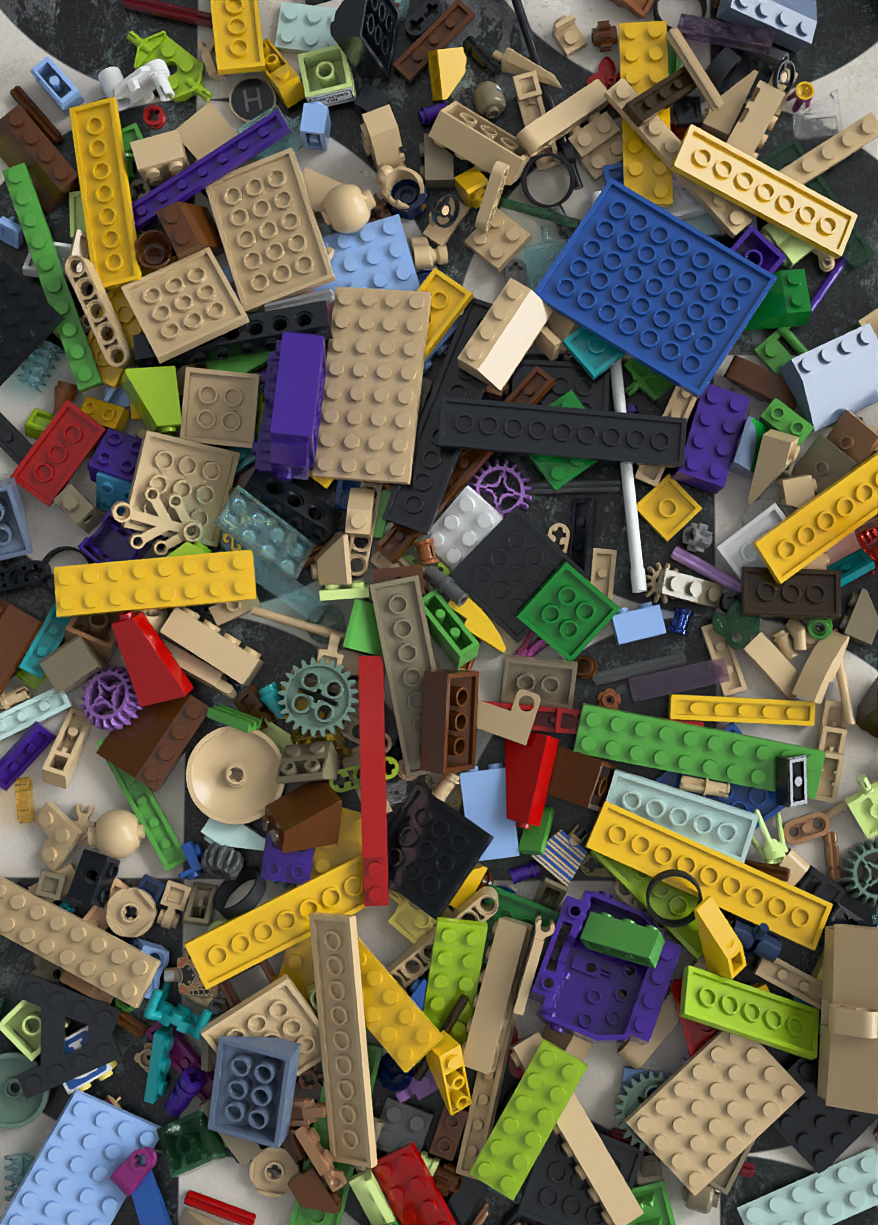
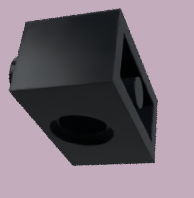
M84 849L67 897L104 908L105 903L110 897V889L114 878L118 874L120 860Z

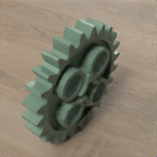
M311 657L310 665H307L302 660V668L299 669L293 665L295 673L292 675L286 672L289 681L280 682L285 687V690L278 691V694L284 697L278 704L286 707L280 713L281 715H289L285 721L287 724L295 722L293 725L294 731L302 727L303 736L308 731H311L312 738L317 736V732H320L322 737L326 738V731L328 730L333 735H336L335 727L338 726L344 730L342 722L351 723L352 721L348 714H356V710L351 707L352 705L359 704V701L353 698L354 695L359 694V691L351 689L356 684V681L347 680L351 676L350 671L342 674L344 666L340 664L335 668V661L333 659L328 665L324 657L321 658L320 663H317L314 657ZM316 676L318 678L316 686L307 687L305 684L307 678ZM332 685L341 686V692L333 697L328 693L329 688ZM298 689H304L314 695H319L321 692L325 699L337 702L339 706H332L322 700H318L316 703L312 696L299 693ZM300 699H307L308 707L302 711L297 710V702ZM330 708L332 711L331 716L326 720L320 719L319 712L321 709Z
M651 1069L648 1070V1077H644L641 1072H638L639 1080L636 1081L630 1077L632 1085L630 1087L625 1084L622 1085L626 1093L617 1094L622 1100L621 1103H615V1107L621 1110V1112L615 1114L616 1119H622L617 1126L619 1129L626 1128L622 1133L624 1138L632 1136L629 1141L630 1145L633 1146L639 1142L638 1148L640 1151L647 1144L632 1130L625 1119L634 1109L642 1104L637 1100L638 1097L646 1100L649 1089L659 1088L672 1075L669 1072L664 1078L663 1072L660 1069L657 1072V1076H654ZM648 1147L649 1153L652 1154L653 1151Z

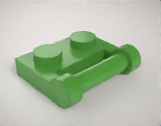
M791 327L778 328L753 350V353L767 369L781 378L783 376L779 368L793 358L778 341L781 336L799 355L808 352L806 347L789 330Z

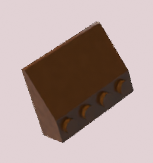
M187 694L185 697L143 706L142 710L137 709L136 714L138 718L131 717V725L124 724L123 730L115 728L114 731H111L96 753L159 793L208 718L207 711L210 707L190 694Z

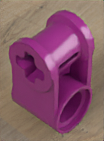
M147 1146L135 1150L114 1171L109 1180L127 1197L130 1196L157 1163L156 1151ZM144 1154H145V1155H146V1158H145V1162H146V1163H145V1164H141V1163H140V1161L142 1160L141 1155H144Z

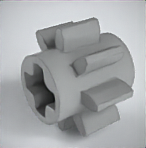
M692 522L691 526L684 530L682 542L688 544V551L703 553L704 549L711 545L713 533L707 531L708 525Z

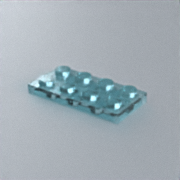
M239 485L233 490L214 521L218 527L252 551L253 554L291 583L299 576L315 546Z

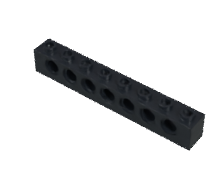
M325 300L248 314V323L163 363H159L144 333L133 335L135 361L139 368L163 366L179 368L184 365L202 364L206 361L224 360L229 357L251 355L261 351L276 350L277 340H282V333L286 331L319 334L324 336V341L333 339L327 303Z

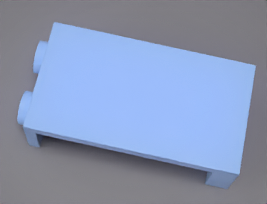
M488 764V769L479 770L478 766H475V769L464 770V772L459 773L465 817L494 837L479 861L520 856L515 821L507 819L506 772L503 764Z

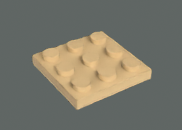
M186 367L180 438L197 443L252 448L253 440H255L260 374Z

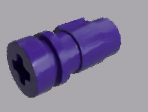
M194 1067L185 1068L176 1081V1086L168 1096L164 1106L166 1112L171 1116H180L205 1084V1076L199 1069Z

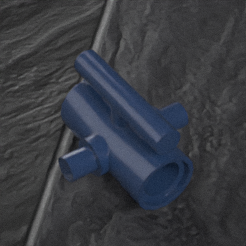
M734 915L731 928L742 943L745 959L756 955L773 963L777 959L782 947L781 936L770 932L769 926L766 923H761L757 926Z

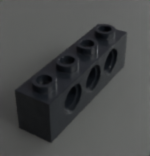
M256 469L240 494L248 502L255 504L323 546L343 515L342 512L294 483L279 480L277 476H273V473L258 472Z

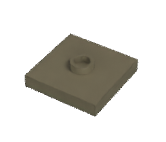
M819 434L794 467L791 475H811L817 484V493L814 494L818 495L853 470L858 463L823 435Z

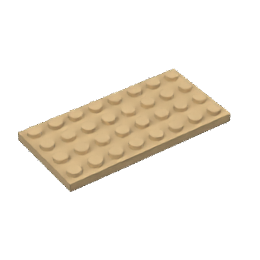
M351 287L335 288V301L331 320L333 339H329L316 464L313 467L312 473L314 478L410 485L432 300L431 292Z

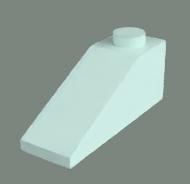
M209 818L201 830L205 834L204 839L211 844L219 843L223 846L226 844L229 847L264 851L266 836L248 824L231 825Z

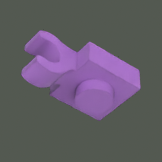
M428 1069L422 1081L416 1080L413 1077L414 1073L407 1076L410 1084L395 1091L399 1103L406 1101L414 1094L420 1100L438 1090L431 1070Z

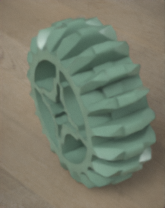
M867 839L864 842V846L861 843L855 844L857 852L853 849L848 850L852 857L851 859L843 858V861L848 863V867H841V871L847 872V875L842 876L841 880L850 882L845 886V889L847 891L853 890L851 893L852 898L856 899L859 897V902L865 904L868 900L870 906H875L876 901L878 902V892L870 893L865 891V889L878 882L877 877L871 876L873 873H871L872 869L869 868L878 869V859L871 863L864 857L878 852V839L874 840L873 845ZM858 865L863 870V875L860 879V883L857 879Z

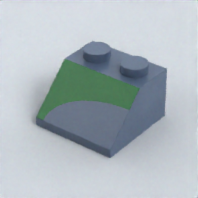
M747 416L744 419L729 469L730 472L748 478H753L763 434L770 430V428L751 416Z

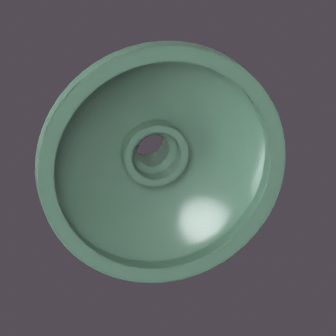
M20 1052L0 1054V1128L17 1129L30 1124L43 1112L49 1099L50 1089L26 1100L17 1075L40 1065V1063L35 1059L31 1062ZM13 1083L19 1084V1091L13 1089Z

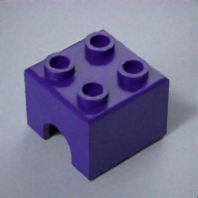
M111 510L101 519L102 524L92 536L86 537L78 545V548L95 563L139 560L152 548L149 542H146L140 549L133 548L129 544V537L137 532L134 529L123 527L122 522H118L112 517ZM136 537L133 540L134 545H138L141 542L140 537Z

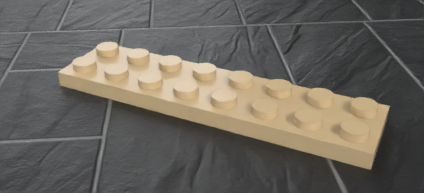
M0 875L1 935L134 1008L140 1007L161 962L160 960Z

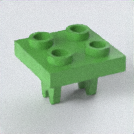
M665 1181L633 1186L631 1192L644 1214L627 1225H676Z

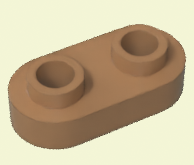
M812 812L790 819L782 825L784 839L786 842L796 845L822 837L830 830V819L821 812ZM816 819L820 822V826L817 829L812 825ZM792 827L797 829L795 836H791L789 833Z

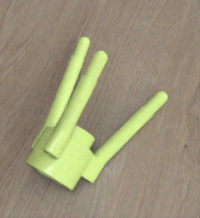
M756 809L754 813L759 815L758 823L766 842L763 843L764 848L762 849L753 836L751 843L760 854L762 861H767V864L781 862L786 858L785 853L788 852V849L785 845L780 811L775 814L779 842H777L776 839H771L759 810Z

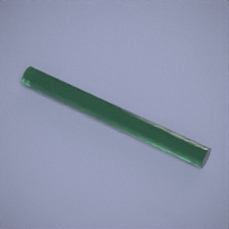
M500 197L498 203L499 207L572 228H577L580 224V219Z

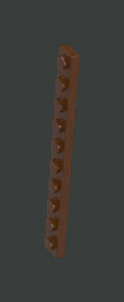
M536 365L504 402L537 404L556 382ZM462 450L437 516L494 451ZM394 524L376 544L375 548L391 563L395 564L421 533Z

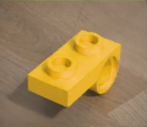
M86 396L80 408L106 429L112 428L123 432L130 417V413L126 408Z

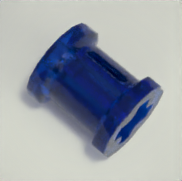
M673 607L674 616L671 626H668L667 631L688 636L689 632L687 629L690 618L694 616V612L680 607Z

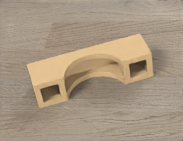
M809 474L777 479L781 504L789 505L796 510L815 497L814 493H817L816 481ZM827 551L802 569L827 570L826 565L829 564Z

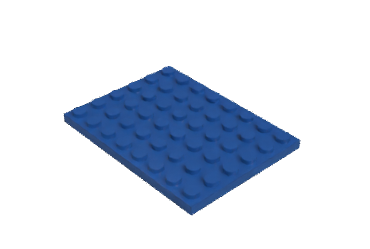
M610 178L534 290V293L555 312L699 399L772 288L777 277L613 178Z

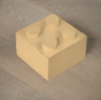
M177 129L130 142L137 169L144 182H147L150 186L161 185L164 181L169 180L190 166L184 144Z

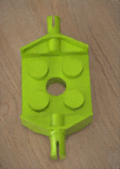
M133 31L129 32L130 35L128 34L126 39L137 47L134 62L135 70L152 60H164L167 67L170 65L177 67V72L168 77L171 88L175 93L174 98H171L170 94H168L170 99L177 103L186 101L194 95H199L207 103L210 102L213 94L202 85L206 70L203 61H198L170 39L165 31L145 39L140 38Z

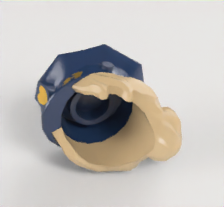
M388 164L378 169L376 182L381 185V195L386 200L387 204L385 206L389 208L392 216L399 214L400 218L413 220L426 211L430 194L417 172L404 166H398L393 169Z

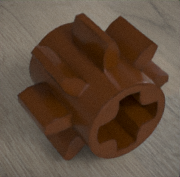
M609 20L598 21L597 28L591 29L593 47H598L600 52L611 51L612 45L617 44L616 26H611Z
M374 193L373 198L377 207L371 209L369 218L371 222L384 219V214H389V208L385 206L387 204L384 198L380 200L376 193Z
M318 1063L296 1078V1084L299 1083L301 1086V1093L306 1089L313 1094L315 1086L322 1088L323 1083L319 1081V1078L323 1077V1072L318 1071ZM311 1073L314 1075L313 1080H310L308 1083L305 1081V1078Z
M450 1162L447 1165L444 1164V1166L439 1165L433 1175V1180L436 1183L435 1186L446 1197L448 1194L451 1195V1193L456 1194L463 1182V1175L456 1173L457 1165Z

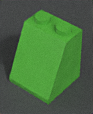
M355 599L343 647L347 650L371 656H383L373 603Z

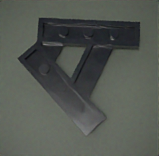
M32 973L27 974L18 998L41 1007V1064L17 1075L26 1100L122 1057L113 1034L122 1011L121 1008L88 997L81 992ZM66 1017L88 1025V1044L67 1053Z

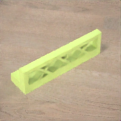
M367 1168L366 1171H361L348 1178L349 1184L371 1225H384L393 1221H397L399 1224L371 1168Z

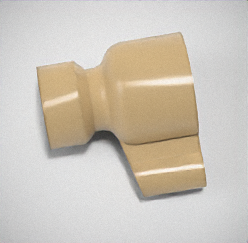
M426 236L411 237L415 270L429 269L434 263L439 265L448 264L446 245L437 246L436 249H433L429 245Z

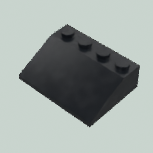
M343 0L335 12L334 21L330 25L331 36L362 78L389 79L400 10L393 0Z

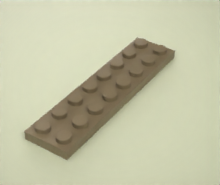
M418 575L369 584L406 777L410 778L434 773L420 770L424 671L436 670L419 577Z

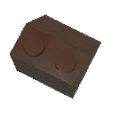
M176 201L156 211L180 260L207 247H210L215 257L225 252L220 234L207 207Z
M558 746L547 794L600 812L603 802L606 801L615 769L618 766Z
M326 780L307 782L266 805L265 816L262 817V827L264 831H267L272 842L277 845L282 853L338 844L342 800Z

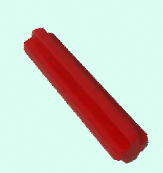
M192 1190L187 1192L184 1199L185 1205L239 1225H254L256 1219L255 1213Z

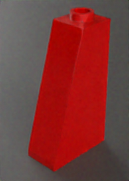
M131 610L119 614V618L111 626L140 707L185 697L193 689L192 683L144 613L138 612L133 614Z
M530 732L527 744L523 745L505 738L507 819L516 821V827L530 829V825L540 827L559 739Z

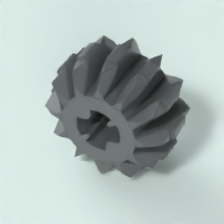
M219 843L209 844L203 853L200 866L204 872L218 879H224L225 881L236 880L242 870L244 858L240 852L235 851L234 848L227 847L226 844L224 846Z

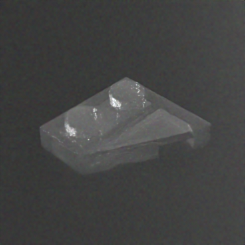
M838 90L832 91L827 97L820 101H815L807 109H802L792 116L794 141L831 138L843 130Z

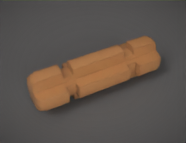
M830 831L823 836V842L826 843V846H824L826 866L829 868L827 869V877L831 880H839L842 878L841 869H839L841 865L839 846L836 845L838 836L836 832Z

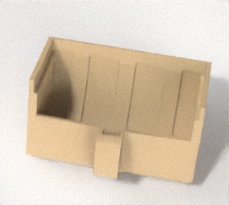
M848 924L825 926L817 1096L825 1099L826 1106L877 1115L878 927Z

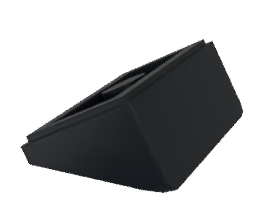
M806 755L776 756V803L788 808L808 804Z

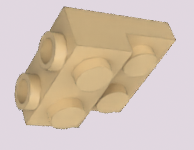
M607 111L603 114L596 112L588 119L589 124L583 128L579 125L568 134L570 136L568 142L573 147L575 157L594 182L603 177L602 166L623 162L620 128Z

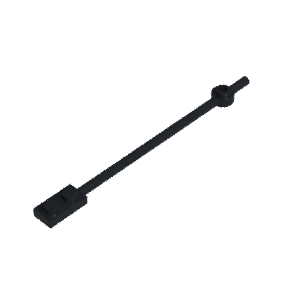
M511 0L531 61L544 68L522 1ZM539 82L547 109L550 111L556 107L550 85ZM564 135L558 139L560 150H557V153L571 164L575 173L574 190H579L583 188V184L576 166L574 150L571 143L568 142L567 136Z

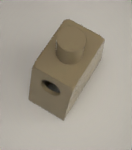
M69 484L53 500L78 527L88 534L102 522L101 519L104 517L94 504L73 484ZM89 515H91V517H90L87 521L84 522V520L86 519V517H88Z

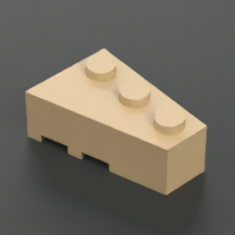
M760 80L726 143L756 159L758 153L755 150L757 147L762 149L768 138V135L764 133L766 129L771 131L778 117L774 116L786 93Z
M388 104L362 114L363 124H360L362 145L366 156L371 155L377 172L380 167L387 164L392 166L393 169L398 166L406 167L404 153H401L399 149L402 146L399 128L390 105Z

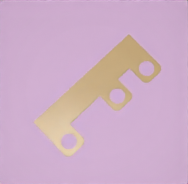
M434 659L436 670L440 669V662ZM521 689L516 694L511 711L478 700L477 728L526 745L541 698L538 694ZM523 696H530L534 700V707L528 712L521 710L519 707V700Z

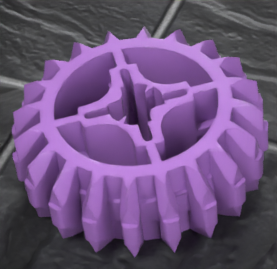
M495 459V467H491V464L487 461L485 462L487 470L484 471L480 467L477 471L480 477L476 474L471 477L476 483H468V485L479 495L480 492H484L486 495L491 496L494 501L493 508L503 517L516 505L524 510L528 509L529 506L523 500L531 501L532 496L525 493L526 491H532V486H524V484L529 482L530 478L525 477L521 479L525 470L521 469L516 473V463L511 468H508V460H504L503 466H499V460ZM493 474H500L496 483L482 484L487 477ZM507 475L515 480L520 492H516L515 489L507 486ZM501 481H503L502 487L506 494H502L499 503H497L496 493H493V490H497L500 487ZM504 500H518L513 507L499 511Z
M111 665L110 668H102L101 673H94L93 679H87L89 685L82 687L85 694L79 697L85 701L80 707L82 710H85L83 715L91 725L97 726L101 730L114 731L115 728L123 730L124 724L131 725V717L138 718L136 711L143 708L139 705L127 668ZM122 681L119 685H117V684H115V685H113V686L110 685V684H112V683H114V682ZM111 710H114V713L103 715V713H105L106 711L110 712Z

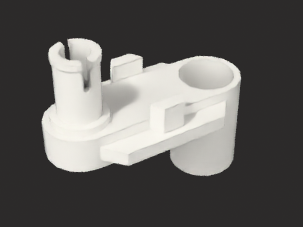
M161 59L148 62L125 79L118 67L105 68L98 75V80L106 97H114L117 100L118 111L127 109L142 98L145 103L154 99L152 91L157 89L160 100L163 102L171 100L168 94H170L171 98L175 96L168 81L169 69L165 61Z

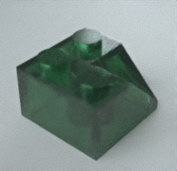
M197 1110L156 1129L171 1178L188 1175L228 1157L219 1133L208 1129L209 1119L203 1110Z

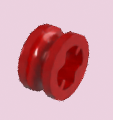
M150 105L144 110V121L151 129H160L165 125L166 115L160 106ZM152 113L158 115L159 119L155 122L151 118Z

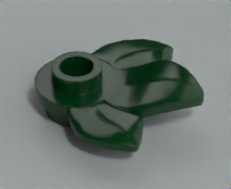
M736 600L729 607L727 615L722 613H713L712 624L715 632L725 637L726 643L733 649L746 647L750 637L758 633L761 628V617L741 616V601ZM736 632L742 634V640L739 642L733 639V635Z

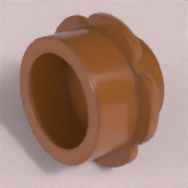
M607 688L604 692L601 691L598 694V706L618 709L621 697L614 689Z

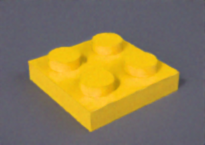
M670 474L637 503V513L666 543L703 509L676 480L671 479L672 476Z

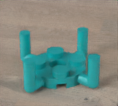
M163 980L160 990L153 988L143 1014L144 1017L149 1020L158 1021L167 1027L169 1024L177 1027V1031L190 1034L196 1040H200L203 1037L200 1031L209 1023L210 1018L216 1014H213L209 1009H203L201 1015L191 1013L192 1008L189 1006L178 1004L177 1007H174L169 1002H166L173 983H165Z

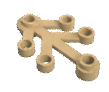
M147 486L143 491V495L151 502L158 516L134 510L124 501H118L111 507V515L118 522H127L129 519L153 525L152 528L141 534L133 533L130 535L129 544L135 549L142 548L146 542L168 530L178 532L165 541L158 539L153 542V551L158 555H164L168 552V549L183 541L189 543L199 541L204 533L202 524L196 519H190L183 505L182 496L175 492L167 496V503L172 508H175L181 523L171 520L160 499V492L154 486ZM150 490H155V496L153 498L148 497V492ZM177 496L179 501L173 505L171 499ZM119 507H124L125 509L122 515H118L116 512ZM193 526L194 532L187 534V529ZM136 537L141 538V542L138 545L133 544V540ZM163 543L164 549L157 551V545Z

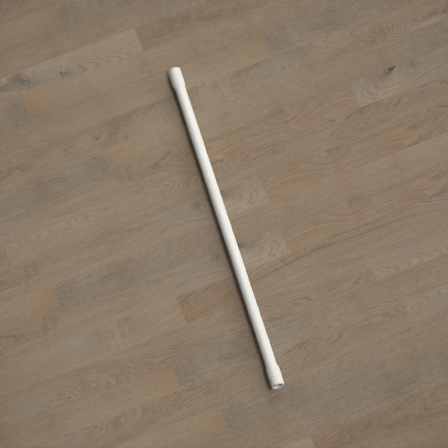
M601 191L592 192L590 194L591 206L593 205ZM619 359L610 367L614 412L627 413L621 359ZM620 463L631 563L632 592H646V575L642 559L632 464Z

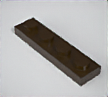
M683 66L626 103L622 110L637 127H640L694 91L697 86Z

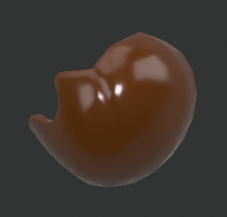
M149 230L143 232L136 240V257L138 263L145 269L157 271L166 267L171 261L172 245L169 238L163 232Z

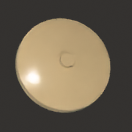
M231 726L218 728L202 738L189 757L186 769V782L189 794L195 805L205 815L215 821L231 825H241L256 821L265 816V806L279 799L282 795L285 784H277L275 781L282 754L277 745L266 734L257 729L246 733Z

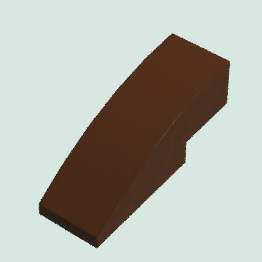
M737 355L733 357L723 377L759 401H766L771 404L777 398L794 411L797 402L783 378Z

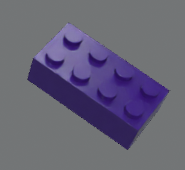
M708 384L700 398H697L688 420L684 467L674 468L671 479L717 494L724 488L749 405V397Z

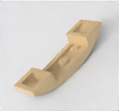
M536 70L512 77L524 127L546 113ZM554 142L535 156L546 153L558 155L556 143ZM546 156L538 159L535 165L538 171L559 166L561 163L555 157Z

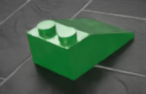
M783 270L773 273L777 280L743 331L806 326L812 310L805 270Z

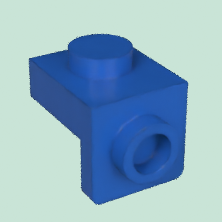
M192 840L181 845L191 868L178 874L180 879L186 876L190 880L201 875L200 869L202 867L200 864L204 852L199 843L196 844Z

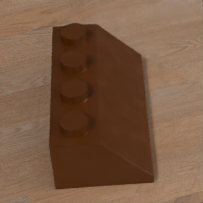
M19 104L0 119L1 159L9 168L21 163L26 164L40 205L49 215L69 199L70 192L80 190L77 172Z
M1 597L0 695L44 624L19 606Z
M449 669L424 671L420 770L446 774L475 769L479 671Z

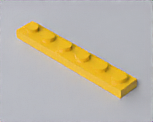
M669 694L668 718L814 726L816 702Z

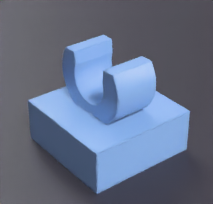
M2 216L0 218V240L18 249L23 244L24 233L21 225L15 223L14 216H11L9 219Z

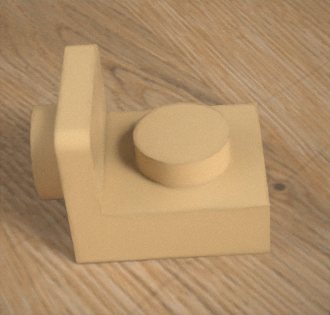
M574 14L558 18L552 30V36L566 58L587 46L585 38L575 24L576 17Z

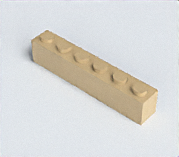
M507 916L499 918L494 923L492 935H494L493 943L489 945L486 952L487 966L481 972L479 983L482 984L481 989L474 998L473 1018H470L466 1028V1032L469 1033L467 1042H464L461 1047L465 1067L487 1075L496 1071L534 927L532 924Z

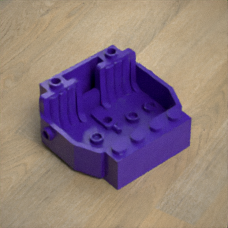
M293 331L283 332L282 340H277L276 352L269 353L267 370H262L261 384L265 385V400L258 441L253 440L252 455H256L255 469L258 472L273 473V476H277L279 480L291 481L292 478L308 480L309 471L316 464L326 377L325 341L322 335Z
M585 890L579 900L567 895L559 908L555 930L550 935L528 999L540 1003L536 1015L542 1023L549 1025V1029L561 1034L564 1032L593 1044L617 1043L626 1040L640 1045L649 1043L683 946L664 939L665 944L655 969L586 949L580 937L590 912L598 914L605 912L615 919L622 920L626 918L640 926H654L660 930L663 938L665 933L643 911L613 900V896L603 891L596 893ZM562 923L571 926L561 949L554 947ZM549 959L556 962L554 972L546 969ZM588 964L594 965V973L587 971ZM632 967L634 975H628L626 968ZM545 979L552 980L553 984L551 988H546L544 986ZM619 990H623L626 993L625 999L618 997L617 993Z

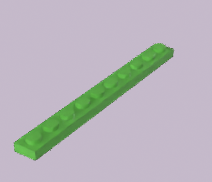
M21 163L5 169L2 173L47 302L65 318L57 326V330L78 390L82 393L101 386L104 383L67 278L64 276L65 273L28 168L25 163Z

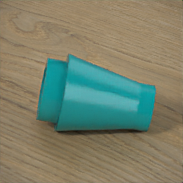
M273 681L258 691L260 694L259 699L280 719L286 716L280 713L286 707L278 704L284 697L278 694V691H282L281 686Z

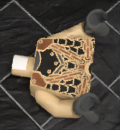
M185 948L182 955L177 958V967L164 968L165 983L178 982L179 993L184 994L187 1000L202 1008L209 1009L213 1014L225 1013V1010L220 1009V1003H226L227 1000L225 998L216 999L222 995L219 984L206 990Z

